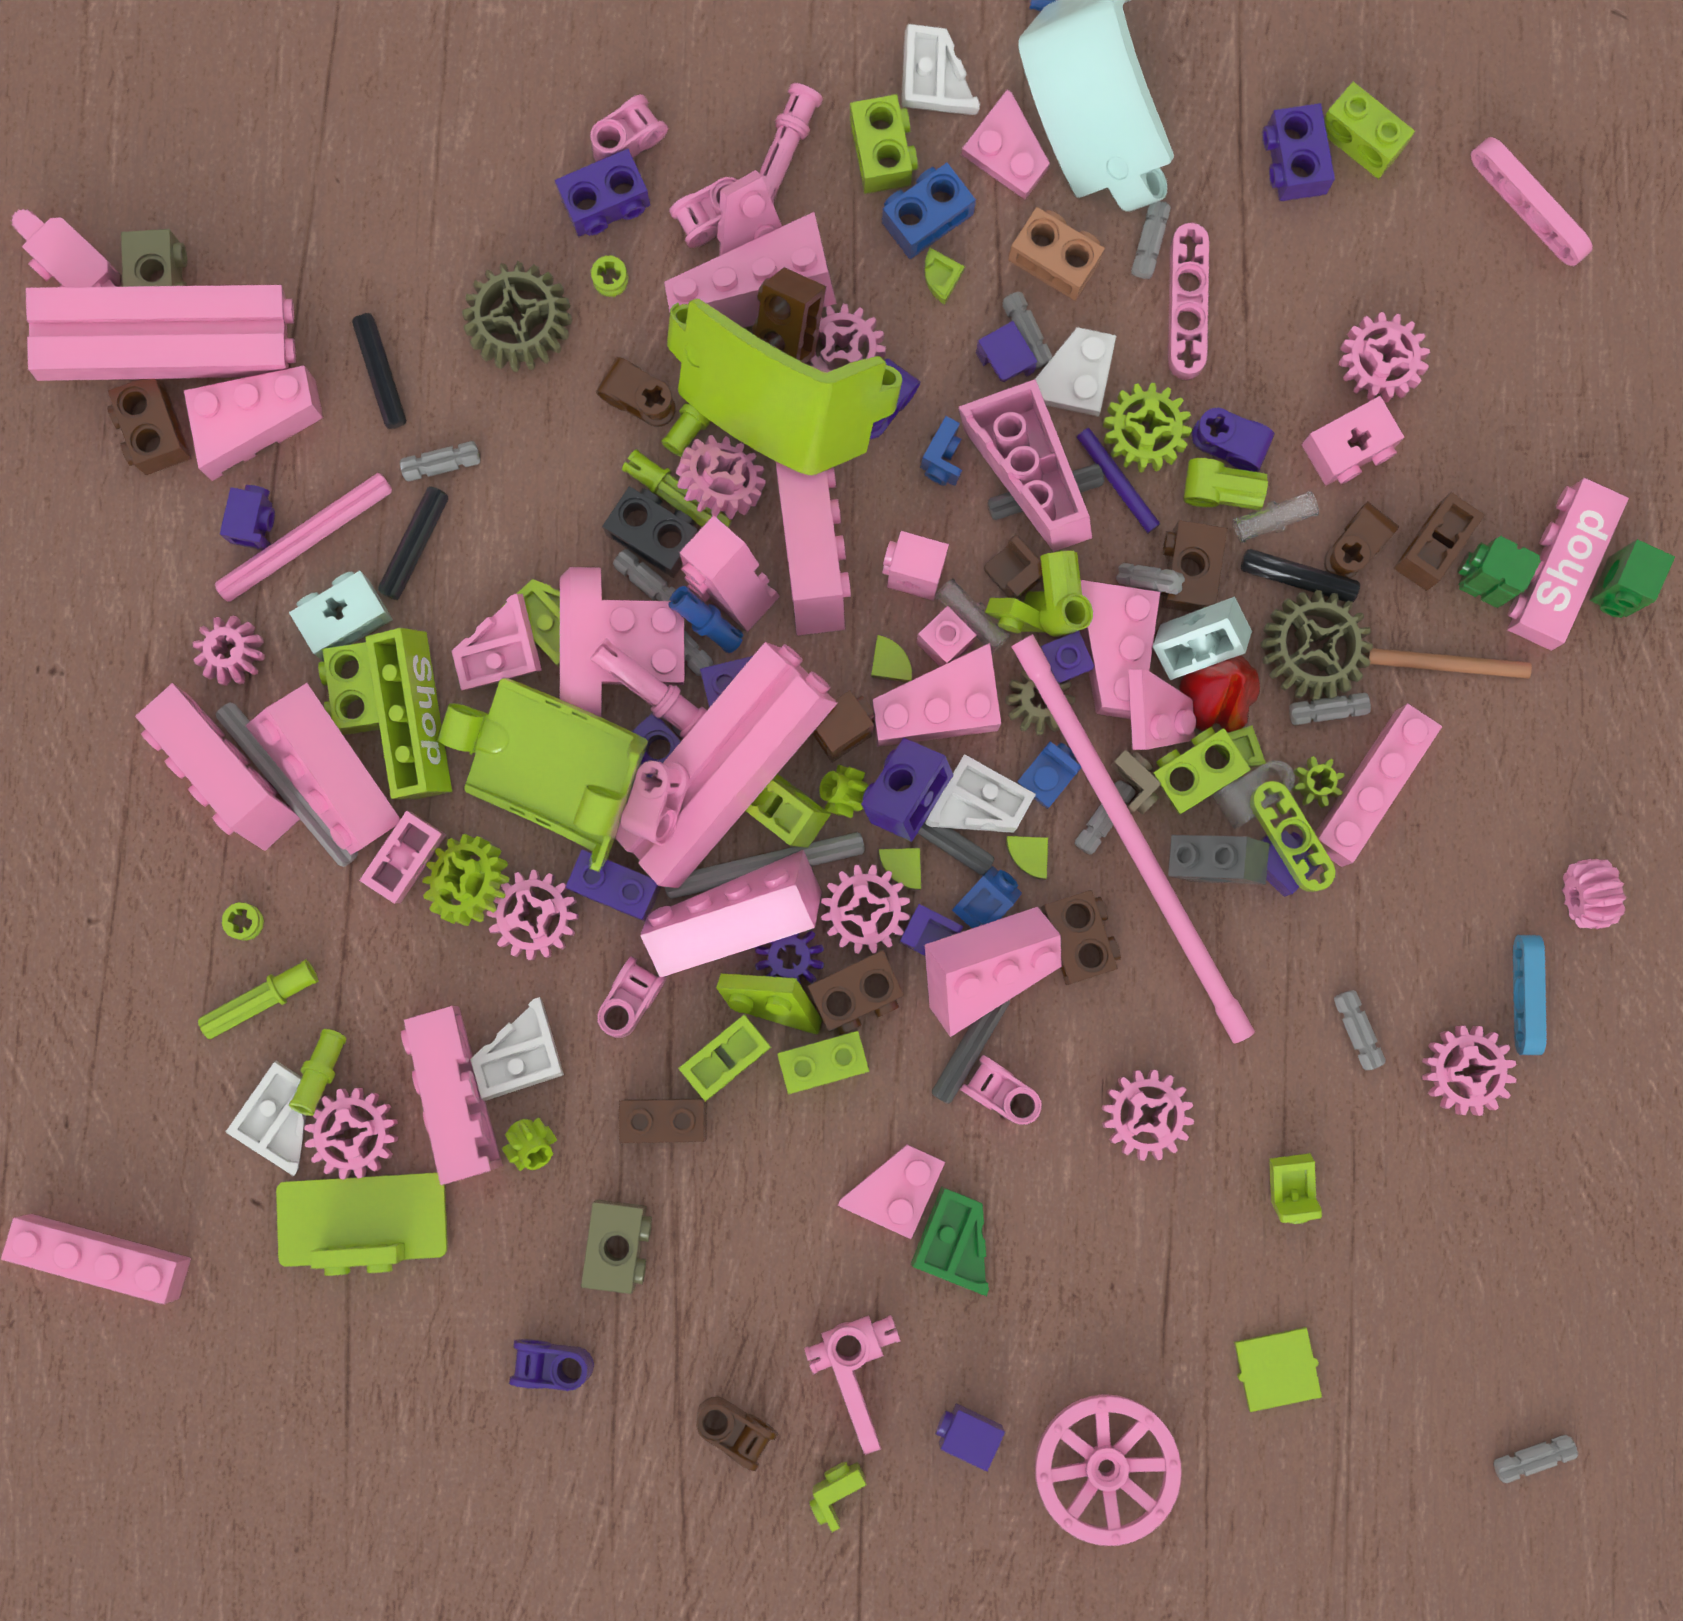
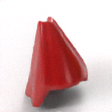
M1239 655L1184 675L1180 681L1179 691L1193 700V713L1197 729L1205 731L1213 727V725L1219 724L1222 729L1225 728L1226 732L1230 733L1242 729L1247 724L1249 707L1257 701L1260 694V680L1256 669L1251 667L1245 657Z

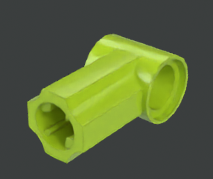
M1209 458L1190 459L1183 502L1205 508L1217 507L1219 504L1261 510L1267 494V474L1227 468L1221 461Z
M1074 550L1060 551L1041 555L1046 604L1042 606L1039 620L1041 627L1047 634L1054 637L1087 628L1093 619V609L1089 600L1082 595L1077 552Z

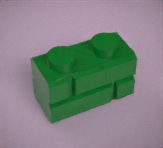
M1502 536L1495 538L1487 545L1481 542L1474 553L1469 551L1458 568L1457 573L1462 575L1458 584L1459 589L1474 597L1480 595L1481 601L1495 608L1503 606L1527 590L1541 562L1540 555L1524 547L1519 550L1517 549L1518 544Z

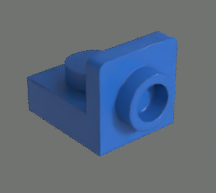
M945 416L926 450L920 468L926 471L925 476L933 482L943 486L948 482L956 486L962 470L943 460V458L951 461L962 440L956 436L960 423Z
M1049 742L1017 781V784L1036 794L1034 799L1048 809L1079 772L1081 766L1076 762L1077 759L1071 748L1061 742L1057 746Z
M991 866L952 911L973 929L1001 919L1015 904L1022 892L1017 888V882L1009 873L1003 870L998 871L995 867Z

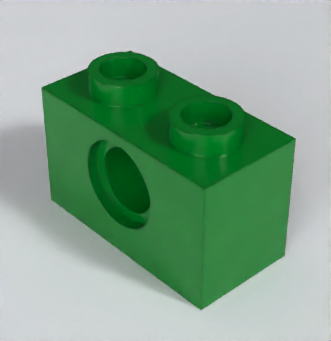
M1638 539L1608 557L1589 601L1600 605V610L1607 615L1617 618L1630 616L1657 600L1675 556Z

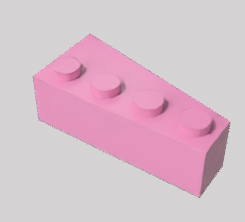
M1036 379L959 406L965 433L1052 551L1055 552L1092 539L1088 511Z
M170 684L135 716L145 728L141 733L144 739L157 751L163 749L169 756L164 761L166 765L179 778L182 779L185 776L193 784L188 788L189 792L204 807L210 804L216 811L212 819L226 834L231 835L233 832H236L266 851L300 820L291 807L274 797L278 792L252 767H246L250 761L229 740H222L225 736L223 731L191 696L175 684Z

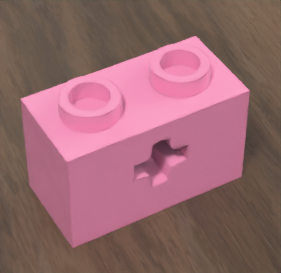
M1379 396L1310 433L1302 443V446L1325 486L1337 479L1342 485L1361 474L1362 470L1360 467L1368 462L1373 461L1375 466L1396 455L1395 447L1405 437L1383 399ZM1359 441L1362 447L1354 446L1351 448L1348 442L1355 443Z
M901 531L897 543L889 542L883 562L882 574L889 575L887 588L934 601L949 544Z
M406 811L359 881L394 904L401 903L425 868L427 862L434 855L436 848L440 846L446 837V834L413 812Z

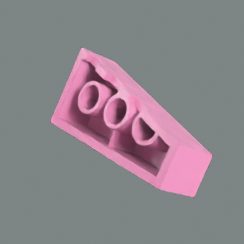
M812 212L665 281L669 312L674 304H689V301L697 298L741 327L752 326L759 313L760 302L757 299L761 284L765 279H770L784 267L826 286L823 307L836 304L815 213Z
M776 462L796 634L799 636L845 630L843 597H851L848 572L840 573L839 561L846 560L843 535L835 536L834 524L841 523L838 499L830 500L829 488H836L834 467L815 475H805Z
M307 683L265 708L245 725L309 803L311 808L327 825L335 843L340 848L346 849L350 855L395 827L400 821L391 804Z
M803 849L671 907L664 906L654 910L646 918L640 936L661 978L815 928L822 891Z
M450 1006L405 1019L406 1030L401 1031V1038L406 1053L412 1055L415 1069L412 1071L413 1083L418 1095H421L424 1109L423 1119L430 1136L440 1185L502 1167L503 1164L486 1102L481 1099L470 1059L473 1055L459 1006Z

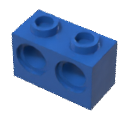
M945 163L937 170L935 167H931L923 172L916 180V185L906 192L899 190L892 194L884 203L882 224L911 260L974 214L976 199L950 165ZM937 192H946L952 199L948 202H938L932 195ZM912 214L917 216L920 222L915 225H906L900 218L904 215Z

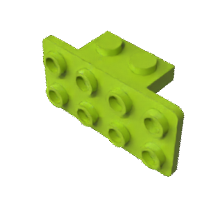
M438 1172L362 1178L352 1177L347 1179L286 1181L277 1186L278 1260L284 1267L311 1265V1269L324 1268V1275L332 1276L350 1274V1266L367 1265V1273H381L393 1271V1264L403 1260L439 1258L447 1253L445 1184L440 1185Z

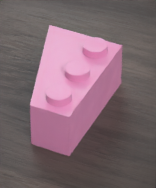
M305 366L184 390L198 468L211 481L222 476L223 471L243 460L247 462L256 457L255 453L274 442L280 443L323 419L316 380Z
M714 515L680 551L683 563L682 571L686 574L684 579L689 583L687 587L704 603L710 599L747 632L780 597L773 588L767 585L770 581L765 574L761 573L759 576L755 574L754 571L759 564L746 543Z
M1081 580L1082 595L1089 600L1093 609V619L1087 628L1081 630V633L1094 664V668L1089 671L1096 714L1131 719L1128 670L1147 669L1149 671L1160 592Z
M990 643L874 698L872 709L876 715L873 719L875 721L874 728L877 747L900 744L903 738L918 742L998 731L1001 726Z
M1038 907L925 944L929 1007L948 1035L951 1037L1061 967L1060 934Z

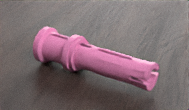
M799 83L791 84L788 90L790 98L783 114H778L776 118V136L759 173L764 180L773 203L799 141L804 140L809 134L810 128L808 124L815 107H820L823 101L822 96L817 91Z
M607 638L595 650L596 654L594 653L590 658L591 661L597 663L651 705L652 714L656 718L663 717L681 731L680 736L683 739L707 711L704 707L698 709L680 695L681 690L676 685L672 686L670 684L666 686Z

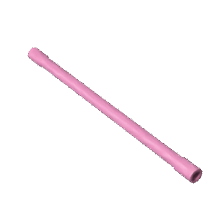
M1032 634L1011 646L1027 676L1034 682L1212 1000L1216 1014L1230 1039L1235 1044L1249 1038L1255 1033V1030L1217 969L1055 679L1051 666L1037 640Z

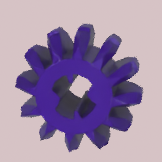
M811 930L802 940L798 938L800 933L769 942L772 945L770 949L757 946L755 952L759 955L768 956V960L756 963V970L759 971L771 967L773 970L766 975L768 977H777L778 975L783 978H796L801 985L798 977L803 975L811 984L815 983L816 977L807 969L809 966L823 969L824 963L822 961L810 959V955L820 954L824 951L823 945L807 947V944L816 936ZM788 946L795 947L796 955L801 957V962L798 966L793 963V969L783 968L784 962L778 958L779 952L782 949L784 952H787L785 947Z

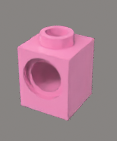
M947 606L918 634L916 643L941 667L958 659L974 643L976 634Z

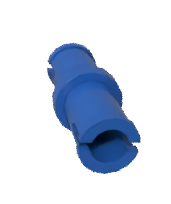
M681 586L673 592L669 599L671 601L668 603L669 608L689 621L694 632L700 636L706 635L726 653L734 652L743 641L741 638L744 637L743 632L726 621L715 605H707L686 586Z

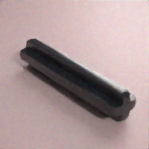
M371 313L355 316L352 319V324L384 425L388 429L401 427L406 424L407 420L375 319Z
M432 486L426 489L378 586V591L382 595L394 600L400 598L448 501V496L444 491Z
M1247 549L1241 561V570L1243 572L1310 592L1320 590L1327 597L1335 593L1338 594V599L1344 602L1350 601L1353 603L1359 594L1360 582L1253 549Z

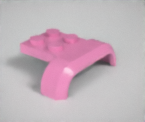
M569 567L560 576L561 700L601 717L602 684H622L609 672L590 660L591 656L594 653L596 654L595 650L606 638L665 685H684V617L669 608L668 603L671 601L602 600L601 568Z

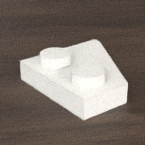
M908 24L904 39L902 107L976 115L980 103L977 97H972L965 81L966 71L961 60L954 53V44L948 30Z
M1077 327L1035 378L1047 406L1099 416L1116 335Z
M964 754L953 773L952 779L938 799L925 824L930 827L1014 833L1036 794Z
M540 997L533 999L528 1004L530 1007L512 1024L508 1023L497 1033L496 1039L491 1044L485 1045L470 1059L482 1100L487 1101L564 1075L544 1004Z
M275 1061L226 1130V1133L294 1176L300 1164L306 1115L291 1109L289 1103L293 1099L302 1077L278 1061Z

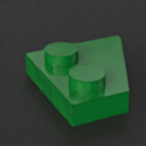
M941 1186L910 1265L987 1296L989 1285L985 1275L984 1257H986V1243L982 1233V1226L984 1225L983 1203Z

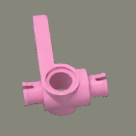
M868 1315L852 1322L838 1324L833 1329L821 1333L824 1342L804 1348L808 1361L812 1360L810 1361V1368L813 1374L831 1366L833 1367L865 1455L881 1450V1446L854 1370L860 1368L866 1362L882 1357L881 1347L894 1342H900L897 1329H893L895 1324L891 1315L874 1323L871 1322ZM847 1335L856 1337L861 1344L858 1353L850 1357L841 1355L836 1348L838 1340Z

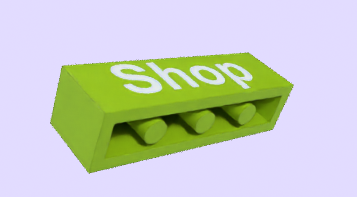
M397 628L365 636L391 799L418 800L452 792L445 745L437 742L442 724L427 632Z

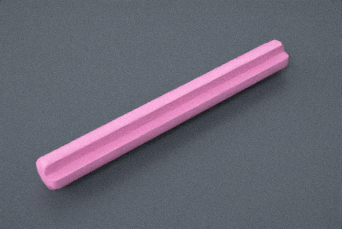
M376 473L216 581V590L227 602L234 600L392 492L391 486L382 474Z

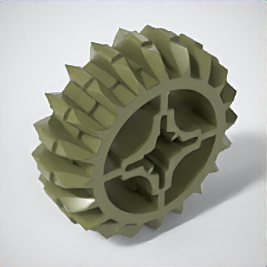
M519 261L515 264L514 271L509 272L506 264L501 263L499 268L501 274L494 276L492 271L486 269L485 275L488 282L484 284L481 281L474 280L473 286L478 294H466L465 300L471 307L462 311L463 318L469 321L464 325V331L467 336H472L470 340L472 348L474 350L482 349L480 355L483 360L489 361L495 357L494 363L497 368L502 369L509 360L512 371L517 372L521 362H526L528 369L534 370L535 363L533 359L540 357L543 363L548 364L550 359L547 351L550 349L555 353H560L562 350L556 339L568 340L569 332L563 326H568L572 323L571 314L566 312L571 305L568 298L562 297L564 294L563 286L559 283L553 284L554 279L551 273L546 272L540 276L539 267L535 264L526 273L523 264ZM517 291L532 292L544 300L537 302L536 298L525 300L518 296ZM504 295V300L499 308L491 310L490 315H488V312L491 306L494 304V302ZM514 303L523 318L520 320L521 331H519L516 322L513 321L512 315L515 313ZM548 318L542 331L531 339L532 329L544 323V319ZM498 332L499 335H514L518 343L502 342L494 338L490 333Z
M1320 590L1313 593L1311 601L1305 592H1301L1296 596V603L1288 598L1282 603L1283 611L1275 609L1270 615L1274 623H1267L1263 628V632L1272 637L1264 639L1260 643L1261 648L1272 650V653L1262 659L1263 663L1268 665L1275 663L1276 668L1269 673V676L1274 679L1282 674L1285 680L1281 683L1280 688L1285 691L1292 684L1296 685L1295 697L1297 698L1304 696L1307 689H1309L1312 701L1320 699L1322 690L1329 699L1337 696V688L1346 693L1352 688L1350 680L1358 682L1363 678L1359 668H1366L1370 665L1371 661L1361 653H1367L1373 649L1372 643L1362 641V638L1371 633V628L1358 627L1357 623L1364 618V614L1360 612L1352 617L1348 613L1352 608V602L1347 601L1341 607L1337 606L1338 594H1331L1327 601L1324 602V595ZM1306 616L1325 618L1335 624V626L1330 628L1319 627L1313 619L1308 621ZM1292 623L1296 629L1294 635L1298 640V649L1289 656L1286 637ZM1341 636L1344 637L1346 643V657L1342 667L1337 662L1339 656L1335 651L1336 641ZM1326 637H1330L1323 644L1324 647L1321 650H1312L1306 655L1302 654L1310 647L1309 644L1312 642L1322 641ZM1303 663H1311L1320 672L1325 671L1328 676L1310 675L1297 666Z

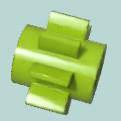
M1313 756L1307 759L1309 770L1301 767L1294 769L1293 773L1299 777L1297 785L1291 788V791H1300L1304 796L1302 805L1305 806L1313 800H1317L1319 806L1324 808L1329 804L1328 794L1332 797L1342 795L1343 792L1336 786L1338 780L1345 775L1344 773L1336 774L1334 769L1331 768L1333 759L1318 765L1317 759ZM1317 774L1322 776L1320 783L1324 786L1319 790L1313 788L1315 781L1312 777Z
M837 765L836 772H828L823 777L819 787L820 797L827 801L825 810L849 818L853 817L854 811H861L863 809L861 805L863 796L869 786L866 782L862 781L865 772L842 765Z
M540 1118L535 1119L534 1122L530 1119H522L512 1124L505 1133L509 1144L501 1149L510 1163L514 1162L519 1171H522L524 1168L536 1170L545 1166L550 1161L554 1153L549 1145L556 1142L557 1138L549 1126L545 1127Z

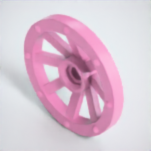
M1095 1395L1070 1404L1049 1423L1037 1448L1035 1477L1039 1494L1046 1509L1064 1530L1088 1543L1117 1546L1145 1537L1166 1519L1179 1493L1181 1462L1171 1433L1151 1410L1137 1401L1126 1397ZM1109 1412L1124 1414L1136 1419L1137 1421L1112 1446L1110 1444ZM1095 1414L1097 1446L1094 1448L1069 1429L1080 1419ZM1148 1430L1156 1438L1163 1457H1124ZM1060 1439L1085 1458V1462L1051 1468L1053 1454ZM1103 1460L1112 1461V1468L1108 1472L1099 1471V1464ZM1164 1471L1162 1487L1156 1500L1128 1477L1129 1472ZM1087 1476L1088 1479L1068 1509H1066L1059 1501L1053 1483ZM1119 1488L1124 1490L1146 1510L1142 1516L1124 1525L1120 1524L1116 1490ZM1098 1489L1102 1491L1107 1527L1094 1526L1079 1520V1517Z

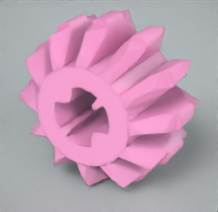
M230 616L225 624L221 618L216 617L213 619L214 630L211 631L205 626L200 627L201 634L206 636L204 641L197 640L192 643L195 649L202 652L194 658V662L198 666H205L203 676L209 680L217 677L219 684L227 686L231 678L238 684H244V671L252 675L258 674L257 668L252 663L253 660L262 661L265 659V654L255 650L264 643V640L259 635H253L255 627L251 623L246 622L241 625L238 617ZM231 643L235 647L230 650L231 657L226 658L223 654L228 652L227 645Z
M1599 859L1582 860L1569 865L1567 873L1563 875L1565 887L1562 889L1566 899L1564 904L1569 908V917L1575 920L1579 928L1599 929L1619 923L1621 915L1625 913L1623 901L1626 900V896L1623 894L1622 887L1624 883L1619 880L1618 869L1613 868L1609 860Z

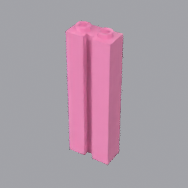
M282 285L26 288V316L29 323V337H27L28 370L37 381L251 377L289 369L288 363H296L294 338H287V324H294L293 300L286 299Z
M765 642L663 762V764L667 762L681 764L685 767L689 776V786L677 817L676 829L669 841L663 845H658L624 830L620 822L615 836L616 840L627 852L635 854L640 860L638 864L658 886L679 888L836 706L837 702L827 693L830 689L827 682L812 671L808 674L800 666L803 661L801 656L789 646L783 644L780 648ZM671 783V784H670V787H677V786H678V784H676V783Z

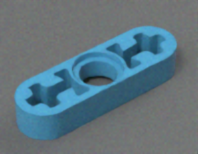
M1517 935L1513 944L1514 1042L1519 1055H1543L1546 1048L1545 946L1540 935Z

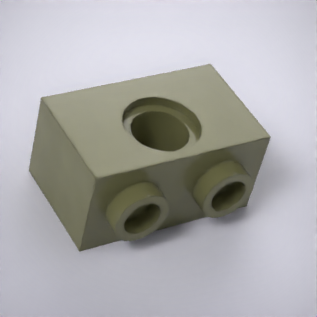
M170 229L121 232L123 287L187 286L186 282L182 281V267H187L186 248L184 243H180ZM164 270L163 276L158 281L149 282L153 273Z
M598 1199L592 1203L581 1288L632 1294L636 1284H643L646 1259L639 1258L641 1242H649L652 1226V1217L645 1216V1205ZM619 1235L627 1240L629 1244L627 1256L616 1258L609 1253L607 1243L611 1236Z

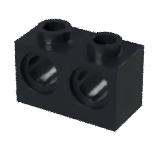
M629 486L603 524L604 532L607 537L674 578L683 565L680 551L698 533V529L694 527L696 522L680 510L676 509L674 513H671L660 506L662 500L649 490L642 488L638 492ZM639 510L647 514L646 521L640 526H630L626 523L628 515L633 511ZM676 532L681 535L682 539L676 547L665 548L660 544L664 534Z

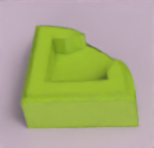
M929 248L925 260V280L934 297L945 305L963 274L965 266Z
M877 635L871 677L908 683L912 681V668L908 656L893 640Z
M1252 725L1228 733L1249 767H1258L1266 764ZM1215 746L1217 751L1225 759L1229 760L1227 758L1228 753L1226 752V750L1222 747Z
M1007 836L1008 853L1015 864L1029 876L1046 880L1048 838Z
M920 848L879 849L881 864L886 872H892L891 878L895 882H902L903 887L908 889L921 890Z

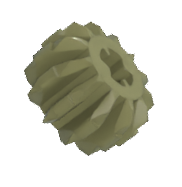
M1021 670L1020 676L1023 683L1018 680H1011L1009 688L1016 694L1005 697V704L1018 706L1009 713L1010 720L1023 716L1025 719L1021 723L1020 730L1025 732L1032 722L1035 723L1036 735L1044 733L1045 722L1053 732L1058 731L1059 727L1047 705L1045 704V709H1041V704L1036 708L1031 703L1035 696L1034 692L1039 691L1034 682L1027 676L1025 670ZM1069 680L1059 684L1063 693L1072 685ZM1065 695L1069 704L1073 705L1075 703V697L1072 695Z

